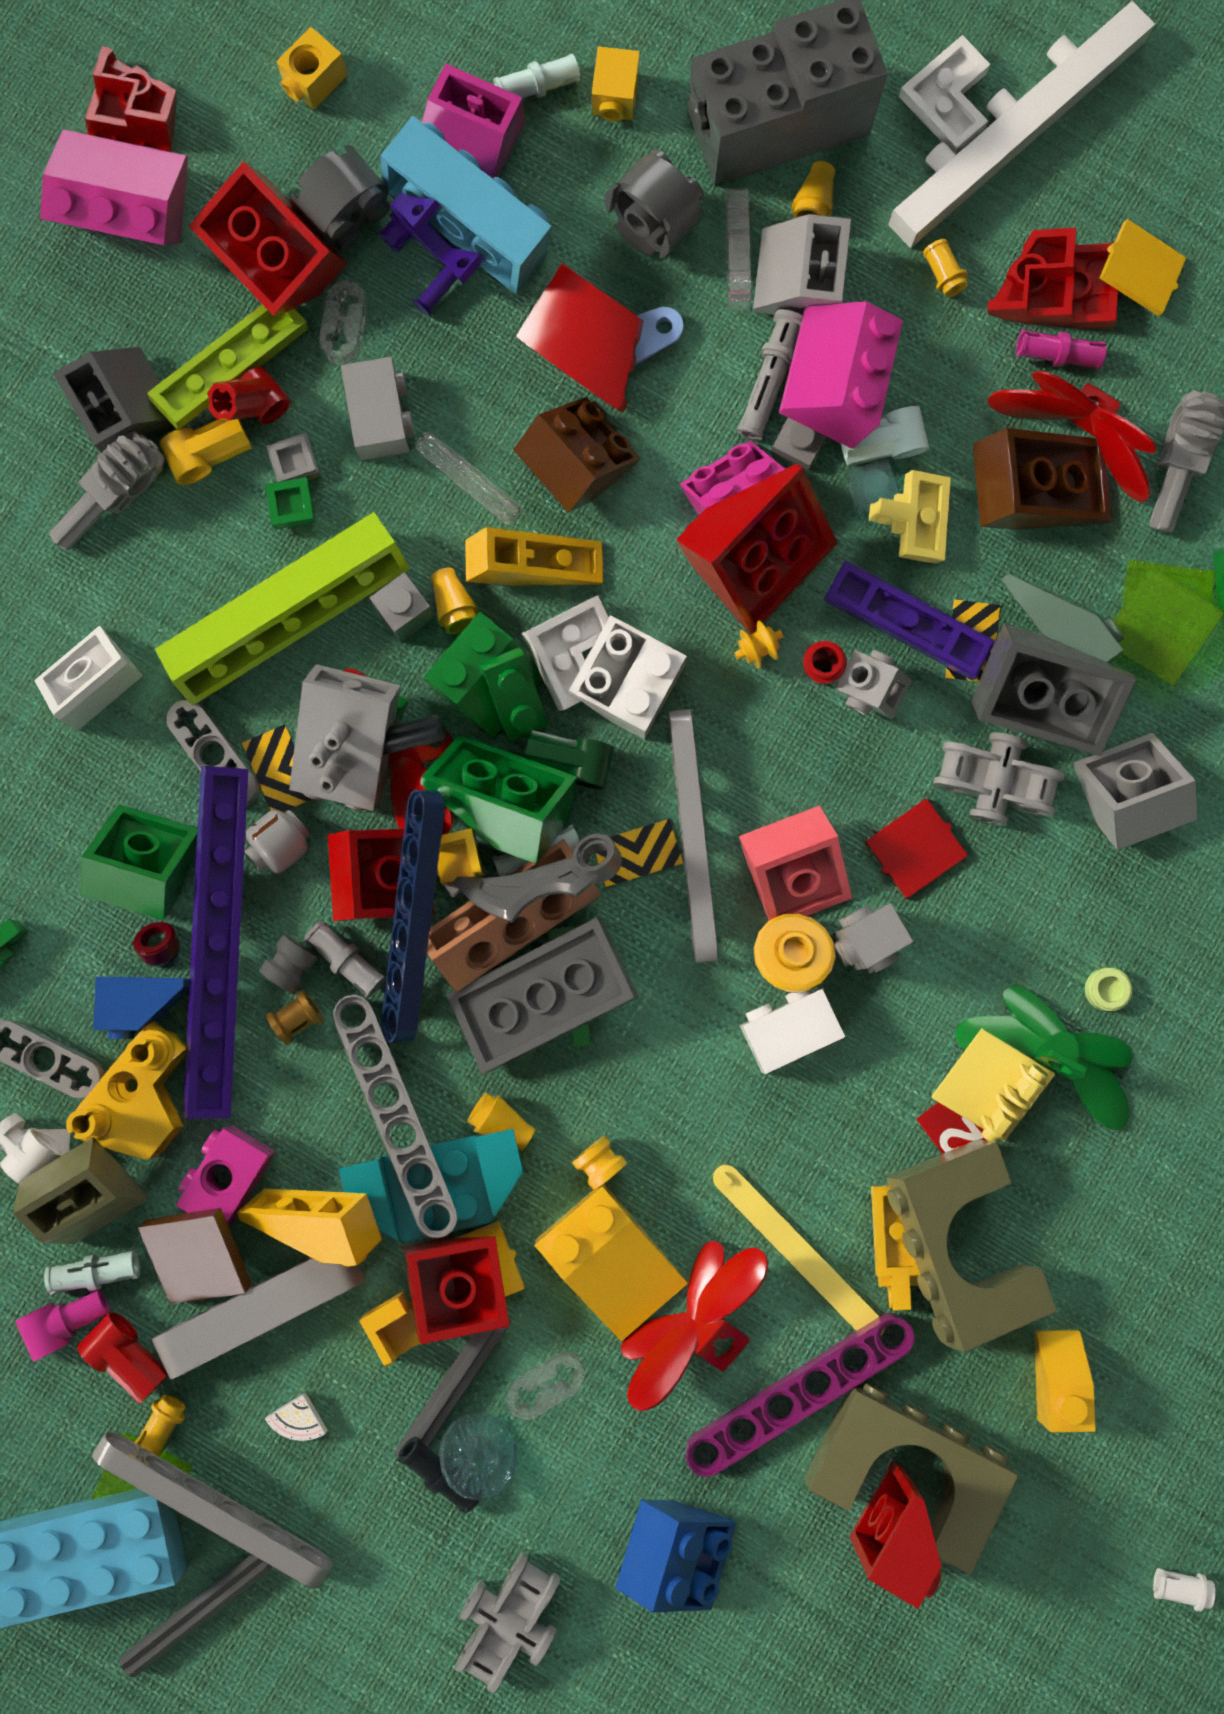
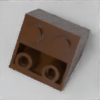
M587 397L539 414L513 449L568 513L591 503L641 459L631 448L629 440L614 429L604 417L602 410L596 404L590 402Z

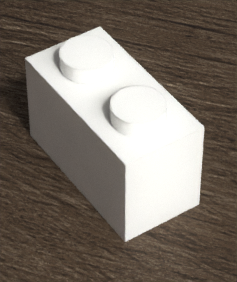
M817 989L813 992L811 990L807 992H791L785 995L788 1003L772 1010L768 1003L746 1013L748 1022L740 1025L761 1073L767 1074L845 1037L823 989Z

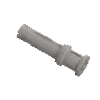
M779 309L775 312L773 320L776 324L769 343L763 344L761 349V357L764 362L751 392L740 426L737 428V433L747 439L762 441L764 430L786 371L791 366L803 318L799 313L785 309Z

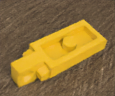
M889 1185L871 1186L875 1274L878 1276V1286L887 1287L889 1308H892L893 1311L911 1310L910 1286H919L917 1277L920 1275L915 1258L909 1255L903 1243L902 1235L905 1230L900 1216L893 1211L887 1195L888 1190H890Z

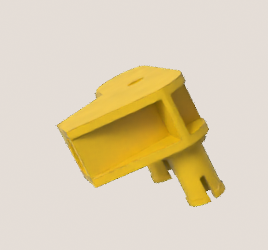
M156 1021L148 1024L127 1045L124 1052L80 1103L76 1111L69 1115L66 1121L68 1133L75 1132L74 1138L83 1141L94 1137L103 1148L141 1159L150 1160L159 1157L184 1127L164 1085L165 1081L186 1056V1046L183 1045L179 1036L170 1030H165ZM131 1079L136 1080L138 1084L135 1091L129 1089L128 1085Z

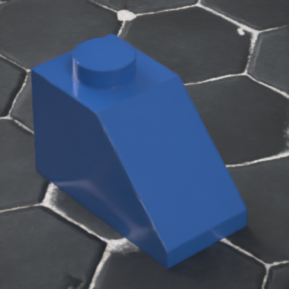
M96 977L93 1030H108V1039H134L135 1031L143 1030L153 1021L158 1022L189 993L190 979Z

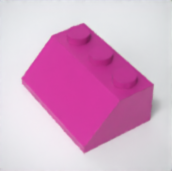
M62 130L43 173L40 219L160 245L179 244L181 242L189 156L75 131Z
M867 301L809 305L804 310L779 413L854 449L880 425L903 320Z

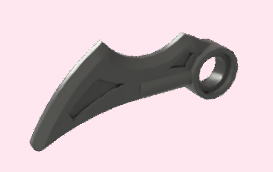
M600 833L591 834L583 838L576 845L573 857L507 876L489 878L456 877L455 885L480 909L497 918L514 922L527 906L539 898L559 893L579 896L593 883H601L611 879L621 867L622 856L610 837ZM601 850L607 851V856L602 863L596 866L587 865L593 853Z

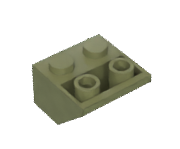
M92 1137L19 1181L13 1215L41 1243L75 1244L146 1202L148 1194L103 1146Z

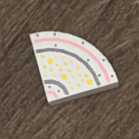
M306 1392L265 1418L274 1431L292 1440H312L325 1435L328 1431Z

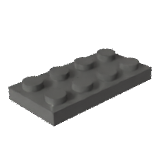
M598 917L474 980L458 992L453 991L447 994L481 1074L490 1073L639 998L603 919Z

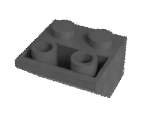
M140 347L89 352L53 372L94 446L101 453L107 448L108 444H112L119 436H126L129 432L136 431L138 434L142 433L149 440L173 426L149 399L148 392L161 382Z

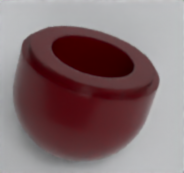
M155 922L146 925L136 934L133 940V948L144 963L154 967H161L171 963L176 958L180 942L174 928L170 924ZM162 933L165 935L164 940L154 947H147L148 940L153 934Z

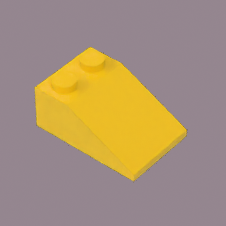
M605 1183L592 1190L536 1239L534 1245L564 1282L620 1341H623L688 1284Z

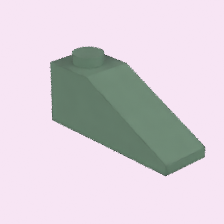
M1010 574L1001 579L1044 636L1106 663L1123 651L1118 643L1124 639V636L1110 618L1102 622L1097 615Z

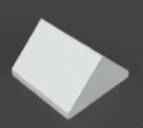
M99 626L34 681L53 715L66 725L80 730L143 675L106 631Z

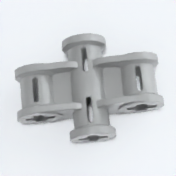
M990 733L989 742L992 743L990 752L956 742L943 743L942 750L945 752L940 775L934 777L933 785L946 791L978 798L976 808L970 810V818L991 825L1007 826L1008 818L1005 816L1007 806L1038 816L1054 817L1056 809L1052 807L1058 782H1063L1065 774L1050 767L1019 761L1021 751L1027 749L1028 741L1010 734Z
M521 1553L511 1567L497 1595L486 1590V1584L479 1580L459 1614V1618L463 1621L469 1618L479 1625L463 1648L454 1670L459 1673L464 1670L487 1684V1691L493 1694L502 1683L519 1650L530 1657L529 1661L531 1664L537 1666L548 1650L556 1632V1627L551 1624L545 1627L537 1622V1620L550 1602L561 1577L556 1573L548 1575L529 1563L528 1556Z

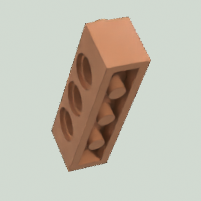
M562 839L547 849L537 863L529 861L510 875L573 857V851L566 841ZM594 883L579 896L561 893L551 894L532 902L519 914L514 922L497 918L469 901L430 927L427 953L454 991L458 992L578 910L583 909L587 904L601 896Z

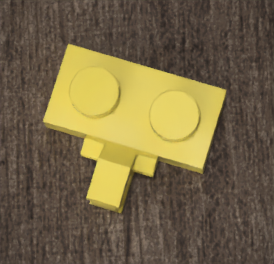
M912 470L905 474L903 494L897 493V495H894V500L880 498L876 503L870 504L869 521L892 525L891 533L900 535V558L933 564L945 561L951 477Z

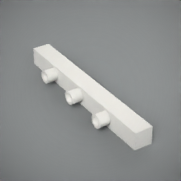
M1131 1L1079 48L1066 35L1059 38L1047 52L1048 58L1057 66L1018 101L1005 88L1001 89L986 106V109L997 120L957 155L945 142H941L930 152L925 161L936 173L893 210L888 225L911 249L1146 42L1155 23Z

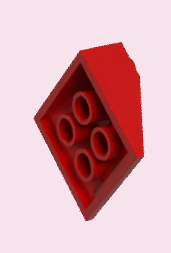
M794 464L707 507L676 539L693 568L746 631L751 634L757 630V622L761 621L763 623L838 544L805 471L798 464Z

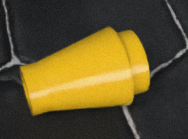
M817 161L812 164L807 178L792 202L794 219L807 214L832 216L833 180L836 172L833 165L825 161Z
M443 568L434 572L430 577L434 588L438 624L444 627L448 634H460L478 614L479 609L457 578L455 570L453 568Z
M487 1092L479 1099L467 1121L475 1127L474 1132L482 1135L513 1128L517 1147L521 1151L527 1146L535 1132V1128L529 1125L498 1094L493 1097Z

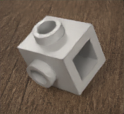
M854 650L850 660L847 661L845 672L838 679L835 689L848 698L845 703L847 707L866 716L873 710L893 719L912 680L899 668L894 667L896 661L887 655L872 650L870 656Z

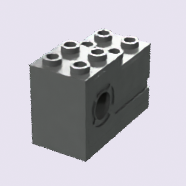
M839 0L775 22L773 32L692 58L689 86L692 94H689L687 112L714 186L870 135L888 72L861 0Z

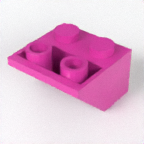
M445 63L428 97L422 123L430 122L443 133L449 145L458 152L460 149H463L470 153L478 161L480 169L493 179L494 177H499L525 124L522 97Z
M750 440L745 444L733 447L728 451L727 455L709 466L698 468L692 473L691 477L679 484L699 516L707 507L785 468Z

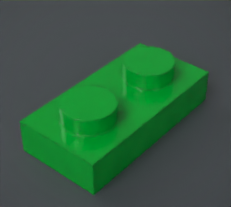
M520 647L480 663L502 729L509 742L530 734L532 730L538 731L549 726L525 654Z

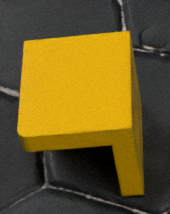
M472 828L442 835L438 860V872L442 885L454 883L456 877L476 878L485 876L476 833Z
M404 1291L369 1310L359 1320L385 1367L394 1363L399 1355L420 1344L416 1335L412 1305Z

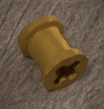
M303 989L297 993V999L279 1011H271L266 1015L270 1026L286 1046L294 1041L296 1035L312 1024L320 1025L325 1022L317 1004Z

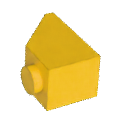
M1078 1329L1034 1330L1037 1420L1049 1432H1096L1094 1384L1080 1331Z

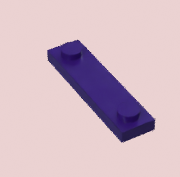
M846 560L823 601L972 681L976 679L996 642Z

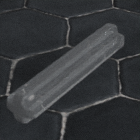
M426 431L421 435L415 446L422 456L504 524L510 525L515 521L521 512L519 503L432 431Z

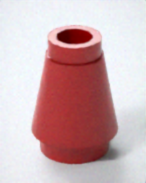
M831 641L814 643L807 649L803 658L806 674L818 685H826L838 680L845 672L847 665L843 649ZM821 664L829 667L830 672L824 673L822 670H817L816 667Z

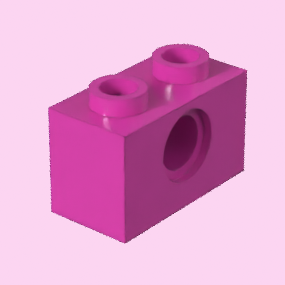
M233 1125L222 1128L221 1132L214 1130L208 1137L201 1150V1153L206 1156L197 1170L191 1168L181 1181L178 1191L182 1193V1196L176 1206L187 1213L221 1208L229 1228H231L236 1220L237 1212L245 1205L276 1154V1151ZM218 1164L227 1166L232 1173V1182L228 1188L221 1187L214 1179V1170Z

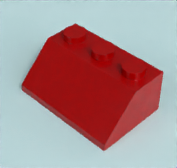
M244 161L189 225L192 231L275 317L320 295L348 264L332 245L320 238L292 207L290 201L264 174Z
M892 1459L849 1537L868 1579L919 1609L924 1598L929 1599L936 1592L941 1581V1572L939 1571L942 1566L924 1499L901 1463Z

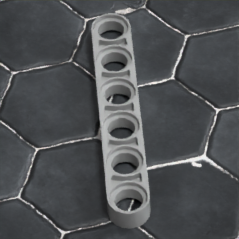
M690 709L668 711L695 963L712 962L718 960L692 716Z
M345 996L338 1001L334 1008L335 1027L415 1222L421 1233L427 1238L435 1240L445 1238L451 1234L456 1226V1208L371 1005L362 996ZM349 1005H358L366 1012L365 1021L358 1027H348L341 1021V1012ZM373 1044L379 1047L383 1055L380 1063L374 1067H364L357 1060V1052L362 1046ZM391 1084L396 1087L399 1092V1099L396 1104L387 1108L377 1105L373 1099V1094L378 1086ZM406 1124L413 1128L416 1139L408 1148H398L392 1144L390 1132L395 1126ZM419 1164L428 1167L433 1175L431 1184L421 1190L414 1189L407 1182L408 1171L413 1166ZM432 1206H442L449 1213L450 1222L441 1231H432L424 1223V1214Z
M106 1432L92 1453L95 1462L105 1470L308 1587L320 1588L333 1567L331 1560L317 1548L120 1434Z

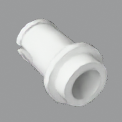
M1157 1568L1153 1581L1155 1599H1165L1193 1605L1195 1611L1202 1612L1204 1608L1212 1609L1215 1600V1584L1213 1581L1207 1580L1204 1574L1199 1573L1196 1577Z

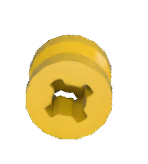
M606 1135L594 1142L572 1161L577 1170H583L589 1177L588 1184L593 1190L607 1182L627 1164L622 1155H615L611 1150V1141Z

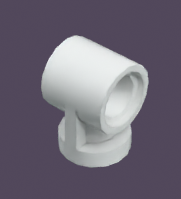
M13 1113L0 1122V1151L3 1150L7 1154L0 1162V1165L4 1172L19 1184V1181L65 1153L54 1139L39 1129L31 1127L24 1133L22 1129L25 1125V1120L17 1113Z

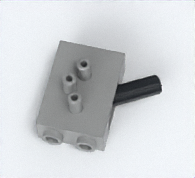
M315 664L302 684L289 790L303 793L311 799H327L343 803L351 809L373 811L385 790L390 753L442 741L446 738L445 722L438 715H433L395 725L401 685Z

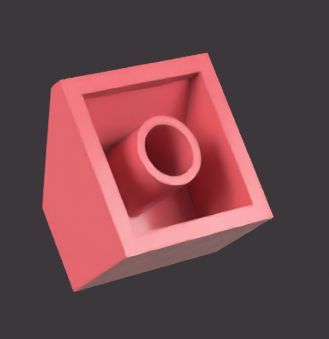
M820 805L739 836L748 870L768 921L782 914L808 916L852 899L838 835Z

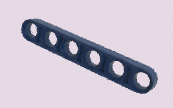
M414 790L411 792L407 804L381 1019L384 1038L389 1043L413 1041L418 1028L445 808L441 793L435 790Z

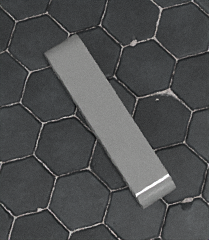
M310 1257L250 1287L245 1294L234 1295L153 1337L152 1342L171 1380L364 1282L366 1278L359 1264L346 1267L342 1264L321 1263Z

